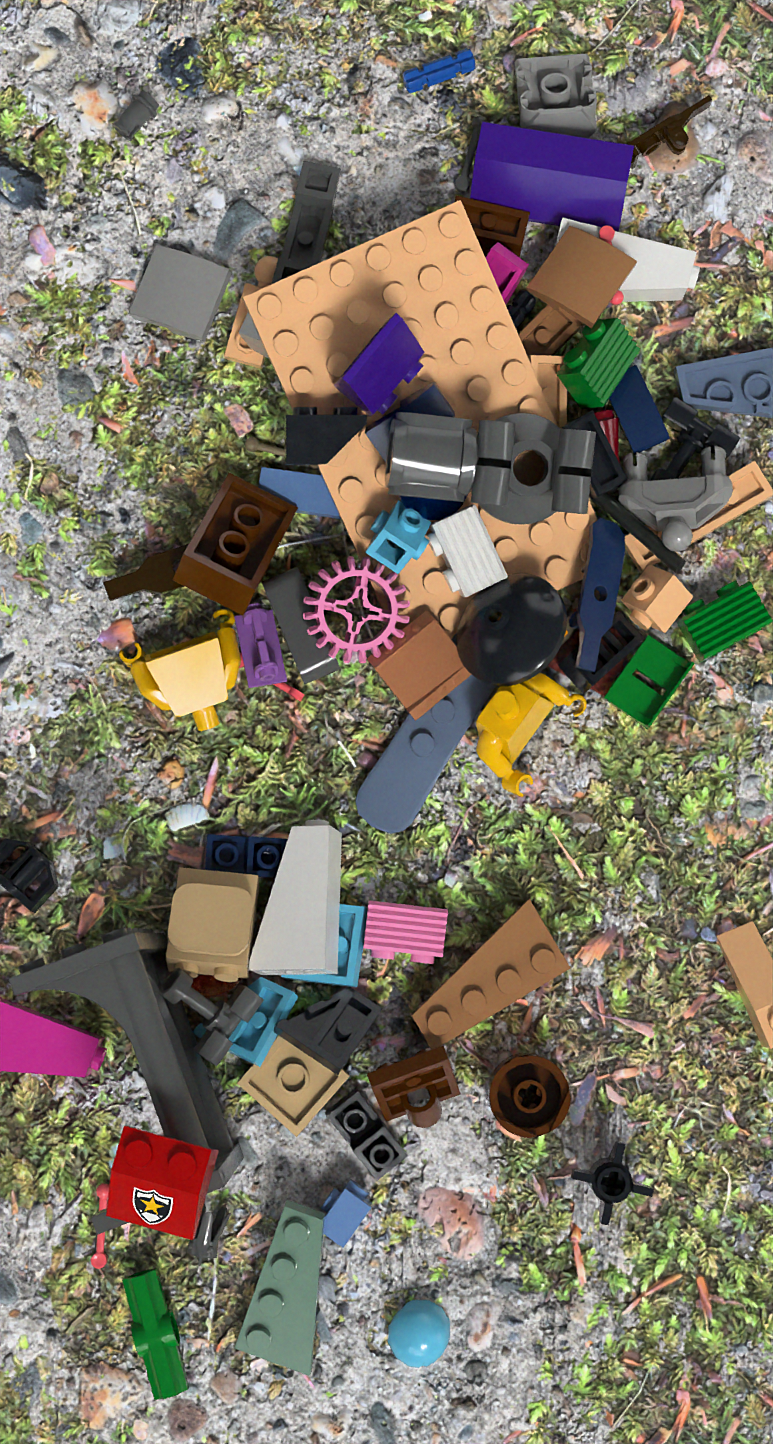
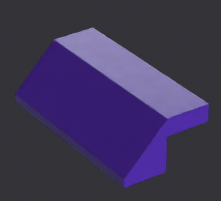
M482 122L475 155L470 199L530 212L529 222L560 226L563 217L598 227L609 225L614 231L619 232L634 146Z

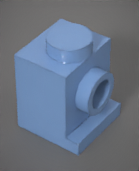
M352 1179L345 1184L340 1192L333 1188L321 1206V1209L326 1212L323 1234L344 1248L372 1207V1202L367 1199L370 1193Z

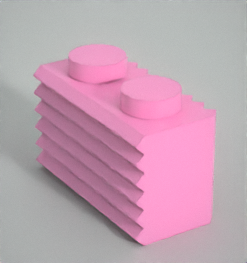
M369 900L363 948L371 949V957L394 960L395 952L411 954L410 962L434 964L435 956L443 957L448 909Z

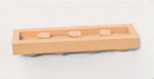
M756 461L728 476L733 484L732 496L716 515L698 529H691L693 534L691 544L773 496V489ZM645 524L647 528L661 539L662 531L658 532ZM628 534L625 536V549L640 573H643L649 564L655 566L661 562L657 556L633 535Z

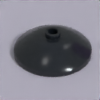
M528 573L510 574L506 579L480 590L466 606L457 629V651L467 671L481 682L493 686L516 685L540 673L559 651L566 633L567 613L561 595L545 579Z

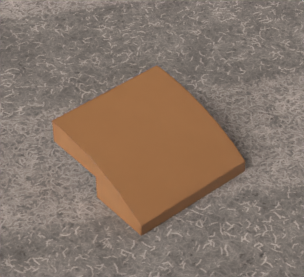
M569 226L528 284L526 290L557 311L561 307L592 329L635 267L637 261L609 243L581 229Z

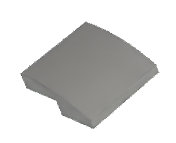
M156 244L128 314L135 320L166 327L173 334L205 342L232 271L195 255Z

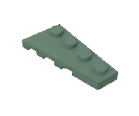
M286 1200L235 1345L237 1350L308 1376L311 1375L313 1368V1346L316 1331V1310L319 1295V1273L325 1213Z

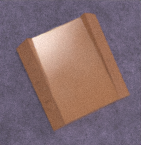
M428 610L402 630L404 632L403 638L394 636L390 639L394 644L392 649H387L385 645H381L379 647L380 657H374L372 654L367 658L379 677L415 721L472 675L462 664L457 646Z

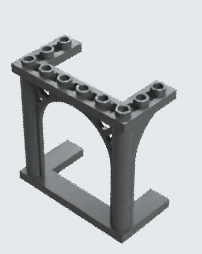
M124 927L102 935L103 944L87 949L85 943H80L59 951L62 959L45 965L44 959L40 958L18 966L20 975L8 979L14 996L36 990L66 991L97 1003L117 1020L133 1046L164 1135L219 1150L207 1193L225 1187L244 1159L239 1143L234 1145L232 1143L202 1056L193 1050L197 1042L182 1000L172 1004L159 993L163 982L172 972L168 971L164 952L168 945L165 934L153 933L152 928L132 929L130 927L126 929ZM107 1208L96 1212L91 1217L97 1235L129 1223L106 1216Z

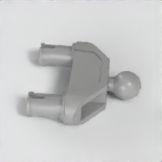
M715 446V460L711 458V447L701 451L702 477L653 481L647 480V456L636 452L637 465L634 466L633 454H627L623 458L624 473L628 480L619 488V501L621 505L639 521L658 532L662 531V543L667 549L676 552L685 550L692 541L693 534L691 529H698L716 515L732 496L733 484L726 475V452L723 448Z

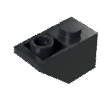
M294 407L293 415L284 416L285 465L327 464L367 424V415H357V407H334L333 415H317V407Z

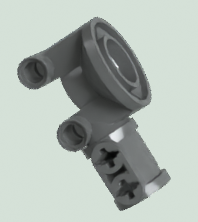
M396 412V417L393 418L388 438L385 486L388 488V494L457 502H464V497L471 492V503H477L490 516L511 524L536 523L556 512L587 514L596 432L560 429L550 420L529 413L510 414L494 421L479 420L477 432L472 427V420ZM525 450L535 451L544 462L543 477L535 486H527L520 483L513 473L515 458Z

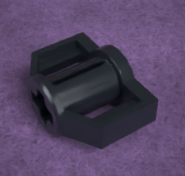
M5 838L0 844V866L18 846L25 847L26 849L4 873L0 870V885L16 897L28 910L36 913L59 887L54 863L33 843ZM46 868L48 877L29 897L25 892L26 889Z

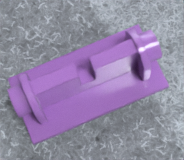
M259 603L250 604L244 615L234 616L248 688L287 682L273 610L266 611L262 609Z

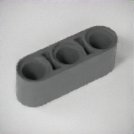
M298 567L262 581L266 595L304 685L341 670L336 656L334 658L328 656V651L331 648L329 641L322 648H318L315 645L317 640L323 636L321 631L313 635L307 633V629L317 625L315 618L310 620L303 619V613L314 612L315 607L314 605L303 603L304 597H310Z

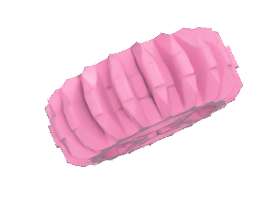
M353 556L347 557V569L343 571L337 560L331 562V567L335 574L330 576L324 569L319 570L318 575L325 583L320 586L316 582H310L308 587L318 592L316 599L312 597H304L303 603L315 605L314 612L303 613V619L310 620L315 618L317 625L307 629V633L313 635L321 631L323 636L317 640L315 645L318 648H322L328 641L331 642L333 645L328 651V656L332 658L337 655L340 648L344 649L343 662L345 663L351 661L352 651L357 652L359 663H366L365 651L369 649L374 657H380L381 652L378 645L382 643L387 649L394 647V644L388 639L390 634L398 638H403L404 636L402 630L395 628L396 622H409L408 616L398 615V608H407L410 606V602L408 600L397 601L396 595L406 591L405 586L399 585L392 589L390 583L397 578V574L391 572L385 578L381 577L380 575L385 565L380 562L377 563L373 571L368 570L370 565L369 557L362 558L360 568H355ZM357 576L353 591L347 599L334 600L326 598L328 592L336 583L347 577ZM368 579L376 583L385 594L388 610L374 607L369 603L367 598ZM359 590H361L359 596L361 600L360 605L366 608V610L376 612V615L365 614L364 617L359 616L360 620L354 622L352 630V614L344 609L337 608L336 605L347 606L348 603L354 604L352 599L358 598ZM324 610L337 612L344 617L346 622L344 641L336 637L328 628L324 618ZM379 620L386 622L382 630L375 637L362 643H356L361 626L366 621Z

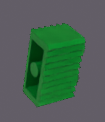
M618 318L598 319L592 329L586 325L582 330L583 337L578 339L579 342L575 344V348L566 353L563 358L564 365L560 367L561 370L556 372L580 408L604 407L640 352L641 348L637 347V343L632 341L633 337L628 335L629 331L625 330V325L621 324V320Z
M735 580L717 590L716 594L719 598L705 604L703 599H700L682 611L685 616L677 624L699 663L757 633L773 622L772 617L761 602L750 581L739 586Z

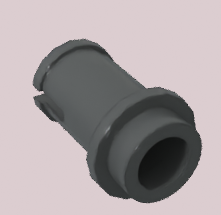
M143 90L139 95L136 93L132 95L133 102L112 123L115 130L128 141H132L135 134L150 117L155 118L157 116L156 110L159 104L151 95Z

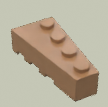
M527 899L411 1015L430 1048H438L571 968L531 900Z

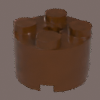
M534 1053L514 1054L503 1060L491 1074L487 1087L489 1107L496 1120L508 1132L524 1138L538 1137L556 1129L565 1119L570 1107V1090L563 1072L547 1058ZM530 1084L535 1085L533 1091L538 1095L537 1100H528L526 1105L522 1104L523 1098L518 1094L521 1088L528 1089Z

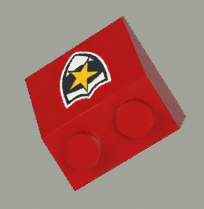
M124 1126L111 1169L106 1216L194 1240L219 1150L136 1127Z

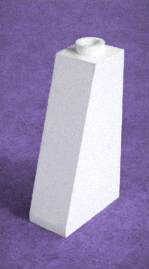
M562 217L555 246L569 226L581 229L599 238V231L602 227ZM615 231L612 246L637 261L635 267L619 289L624 295L622 302L677 301L683 299L687 288L694 290L700 270L699 266L694 265L697 252Z
M307 820L305 821V826L291 827L249 960L250 971L260 975L338 974L342 833L330 826L328 821Z

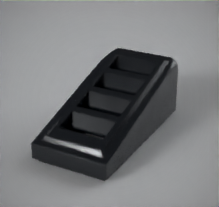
M620 610L614 614L612 626L628 644L624 647L608 629L601 638L616 655L613 657L600 642L598 658L604 664L603 667L597 663L595 672L577 668L576 661L579 646L558 665L562 672L582 693H586L645 639Z

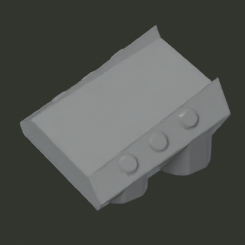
M587 53L520 58L514 62L521 128L589 138L597 131L595 116L597 96L596 91L592 87V65Z

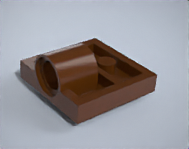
M444 1045L438 1048L422 1049L413 1057L399 1062L384 1063L375 1071L367 1073L371 1088L386 1122L407 1114L410 1122L416 1127H431L441 1118V1101L461 1094ZM429 1099L426 1105L413 1107L417 1101Z

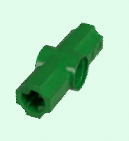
M157 1268L143 1270L124 1277L122 1281L133 1321H131L132 1337L139 1357L144 1359L154 1400L170 1398L187 1391L189 1384L178 1347L180 1346L179 1330L172 1310H168Z

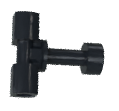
M674 397L661 418L665 424L679 432L677 440L681 443V446L666 470L657 468L650 481L679 479L694 452L701 454V451L707 447H711V453L714 455L715 446L723 448L726 452V460L741 437L720 424H717L714 428L695 417L698 412L696 409Z

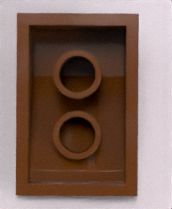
M228 473L183 553L173 581L244 615L298 507Z

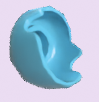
M411 1300L407 1302L394 1315L391 1324L388 1326V1345L395 1358L409 1367L420 1368L433 1364L443 1355L450 1340V1320L443 1308L430 1300Z

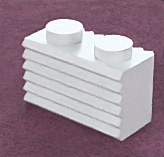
M475 504L431 523L429 528L432 533L426 535V538L429 540V545L434 555L437 557L442 554L448 569L443 571V575L452 593L459 591L462 597H468L508 577Z

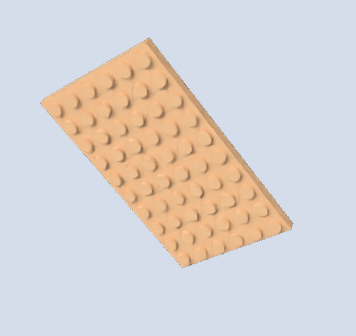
M461 200L242 298L292 411L294 407H317V415H333L334 407H357V415H367L333 385L383 324L395 313L403 318L425 352L418 360L424 366L408 384L402 379L393 390L398 397L383 415L379 411H376L370 417L367 415V424L327 464L317 465L360 562L363 557L370 558L368 570L373 571L379 562L365 553L375 535L370 530V527L382 510L389 513L399 500L432 523L462 508L475 504L507 575L515 573L533 574L545 579L557 591L583 579L584 573L581 572V569L587 560L589 526L598 520L590 501L588 502L587 514L556 512L536 523L511 524L490 516L477 503H471V492L464 497V502L388 494V488L385 486L386 463L365 434L368 425L399 408L401 400L432 382L436 383L454 410L455 418L472 420V427L477 432L479 420L494 421L500 417L515 413L535 414L557 425ZM525 450L515 458L513 473L520 483L527 486H535L543 477L544 462L535 451ZM429 528L428 531L426 532V534H425V536H424L425 538H426V535L432 533L431 530H430V528ZM429 543L417 560L411 558L401 572L397 574V578L390 583L392 589L399 585H404L406 591L396 595L397 601L408 600L410 602L409 607L398 608V615L408 616L409 622L401 623L397 621L395 628L403 630L409 623L428 610L450 639H452L457 633L459 621L466 606L478 592L468 597H462L459 591L452 593L443 575V571L448 569L442 554L437 557L434 555ZM385 566L380 576L385 578L394 571ZM369 580L381 609L388 610L385 594L376 583Z

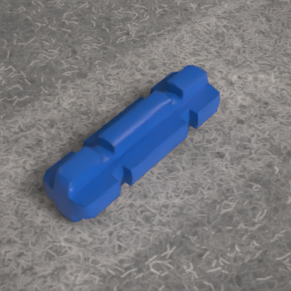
M466 48L455 52V57H451L449 54L422 64V69L418 70L417 67L404 71L403 82L405 88L409 93H414L422 90V85L427 84L430 87L457 77V72L463 75L473 71L476 65L473 53L470 49Z

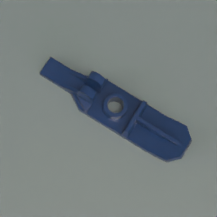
M603 518L598 519L589 526V549L586 564L581 569L584 576L578 608H576V612L572 613L569 619V626L579 629L580 645L576 667L589 672H595L601 637L613 623L625 557L624 533L617 523ZM595 588L599 591V600L594 596Z

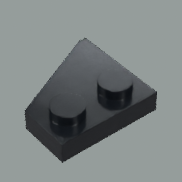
M348 987L334 994L328 1001H319L307 1007L304 1013L288 1021L286 1018L279 1021L274 1033L338 1075L383 1008L353 988Z

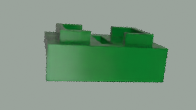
M648 635L603 699L648 730L695 663L682 658ZM637 670L666 690L665 693L660 695L632 674Z

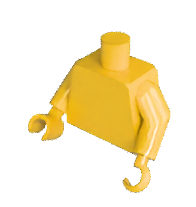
M219 609L213 613L214 619L220 615L229 617L228 621L219 625L220 630L217 633L214 631L147 655L141 646L134 642L138 652L132 659H127L122 649L119 651L122 661L127 667L131 668L130 673L141 695L161 710H172L176 717L192 713L198 731L208 730L220 724L214 705L228 699L227 690L235 685L241 663L236 632L233 628H230L233 626L235 618L233 612L228 609Z
M538 673L525 682L512 686H500L476 720L479 737L476 752L479 758L497 777H502L503 789L520 797L524 796L519 791L520 782L523 781L532 785L533 779L524 772L512 769V764L551 711L554 704L557 706L563 704L570 706L575 700H580V708L573 712V715L575 717L582 715L587 706L586 699L582 695L572 694L569 696L568 689L543 673Z

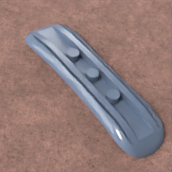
M456 633L451 640H452V641L454 642V644L457 646V644H456L457 633ZM470 675L416 721L410 714L407 715L390 744L358 790L355 800L357 812L369 825L392 834L404 831L413 823L458 743L496 686L481 682L473 675Z

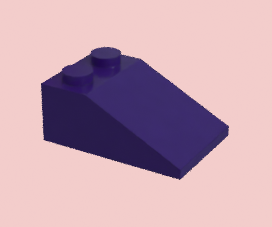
M395 313L383 324L333 386L369 417L374 415L376 411L383 415L397 399L398 396L393 390L402 379L409 384L424 366L418 360L425 352L403 318Z

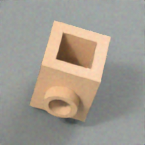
M649 564L621 601L631 611L629 618L636 625L644 630L652 627L666 633L692 600L693 596L674 574Z

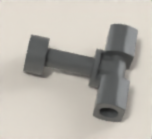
M176 968L165 979L159 993L172 1004H176L180 1000L184 1001L205 1017L203 1027L207 1030L193 1050L211 1064L218 1066L233 1045V1042L229 1040L231 1034L241 1020L246 1023L250 1021L264 999L248 987L239 984L227 1002L220 1000L214 1004L191 987L193 977L181 968Z

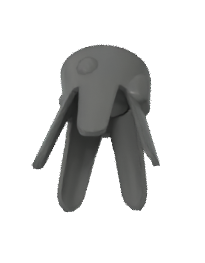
M205 1204L203 1206L195 1238L189 1241L186 1249L187 1253L199 1257L198 1266H201L203 1258H217L218 1242L231 1216V1213L226 1215V1207L219 1209L213 1222L212 1213L206 1212Z

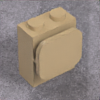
M179 867L168 926L169 939L166 952L168 971L181 968L193 978L198 977V974L214 975L215 979L224 982L238 981V978L248 979L249 960L251 957L259 896L258 875Z

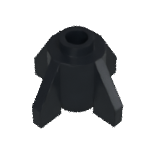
M619 1141L615 1142L608 1158L599 1159L593 1163L589 1170L572 1169L571 1174L572 1179L589 1183L593 1193L600 1199L599 1222L608 1226L613 1208L612 1204L623 1201L630 1192L653 1197L654 1192L653 1187L632 1180L630 1172L622 1164L626 1144ZM610 1172H613L615 1174L614 1182L611 1185H604L601 1182L602 1178L609 1177Z

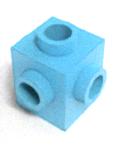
M398 500L389 513L382 510L373 522L370 530L375 535L365 553L399 574L411 558L417 560L424 552L429 543V540L424 536L432 522Z

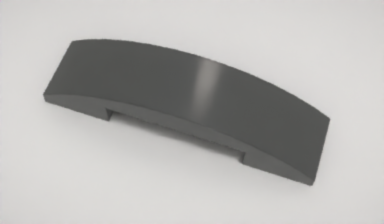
M303 161L295 192L294 209L281 259L278 258L272 284L321 262L334 209L341 168Z

